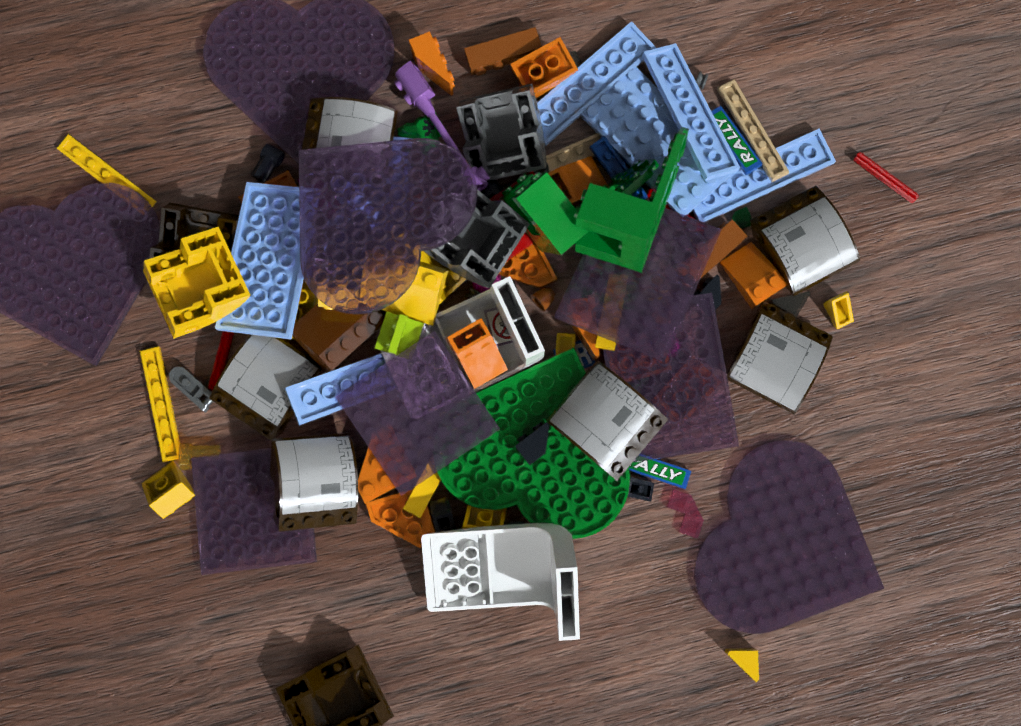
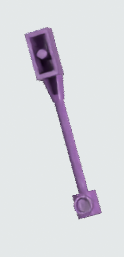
M411 61L407 62L396 72L397 80L394 82L400 91L405 90L407 94L403 97L409 105L414 104V106H417L430 118L463 169L464 173L461 178L467 180L481 192L486 188L487 180L490 177L481 166L479 168H471L435 114L434 107L430 101L435 96L434 91L418 67Z

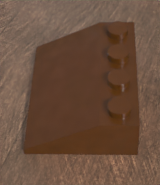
M317 303L294 324L292 336L323 371L328 373L383 324L385 317L377 308L359 303L358 308L354 310H344L343 307L326 310L323 307H318Z

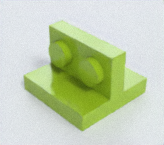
M386 312L375 349L412 361L424 323L409 319L408 316L402 314L397 315Z

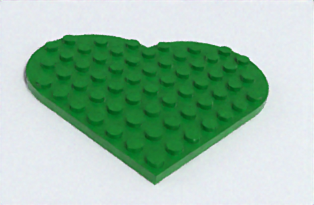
M574 348L479 391L454 405L439 424L435 435L433 455L435 467L442 483L451 494L464 503L476 508L489 510L504 509L517 504L521 513L530 523L561 525L570 532L572 539H579L600 532L616 519L624 507L629 493V467L616 481L550 424L546 454L531 465L527 463L515 447L518 444L517 439L524 434L527 436L534 432L532 428L538 423H546L550 415L586 374Z

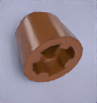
M543 287L533 293L531 299L540 310L545 312L555 300L554 296L556 295L550 287Z

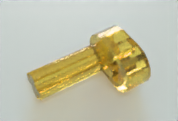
M180 443V470H192L193 457H220V445L193 446L192 443Z

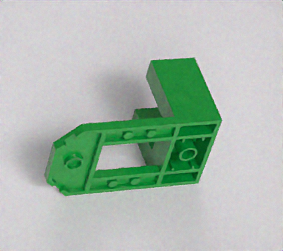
M681 127L679 132L675 133L673 140H671L668 155L664 158L662 164L664 172L658 175L655 186H658L657 191H652L649 201L592 183L589 184L587 190H583L580 200L583 202L581 207L577 206L574 218L576 219V227L588 230L589 232L575 243V252L642 273L680 167L677 163H679L684 154L689 132L688 128Z
M639 159L623 173L619 172L611 178L612 182L607 186L605 184L602 187L631 195L652 177L654 173L651 170H656L659 164L655 159H644L642 161ZM537 172L534 175H526L524 173L516 180L517 184L513 187H507L502 192L503 196L499 198L530 223L526 233L541 252L562 255L589 232L588 230L576 227V219L574 218L576 208L547 172L541 174Z

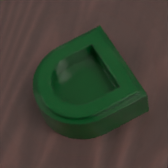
M747 207L733 214L732 220L741 229L751 226L750 220L752 217Z

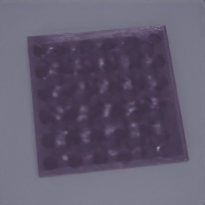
M435 331L335 397L401 496L500 430Z
M271 448L191 458L201 575L317 562L314 528L279 532L273 519L275 484L270 476Z

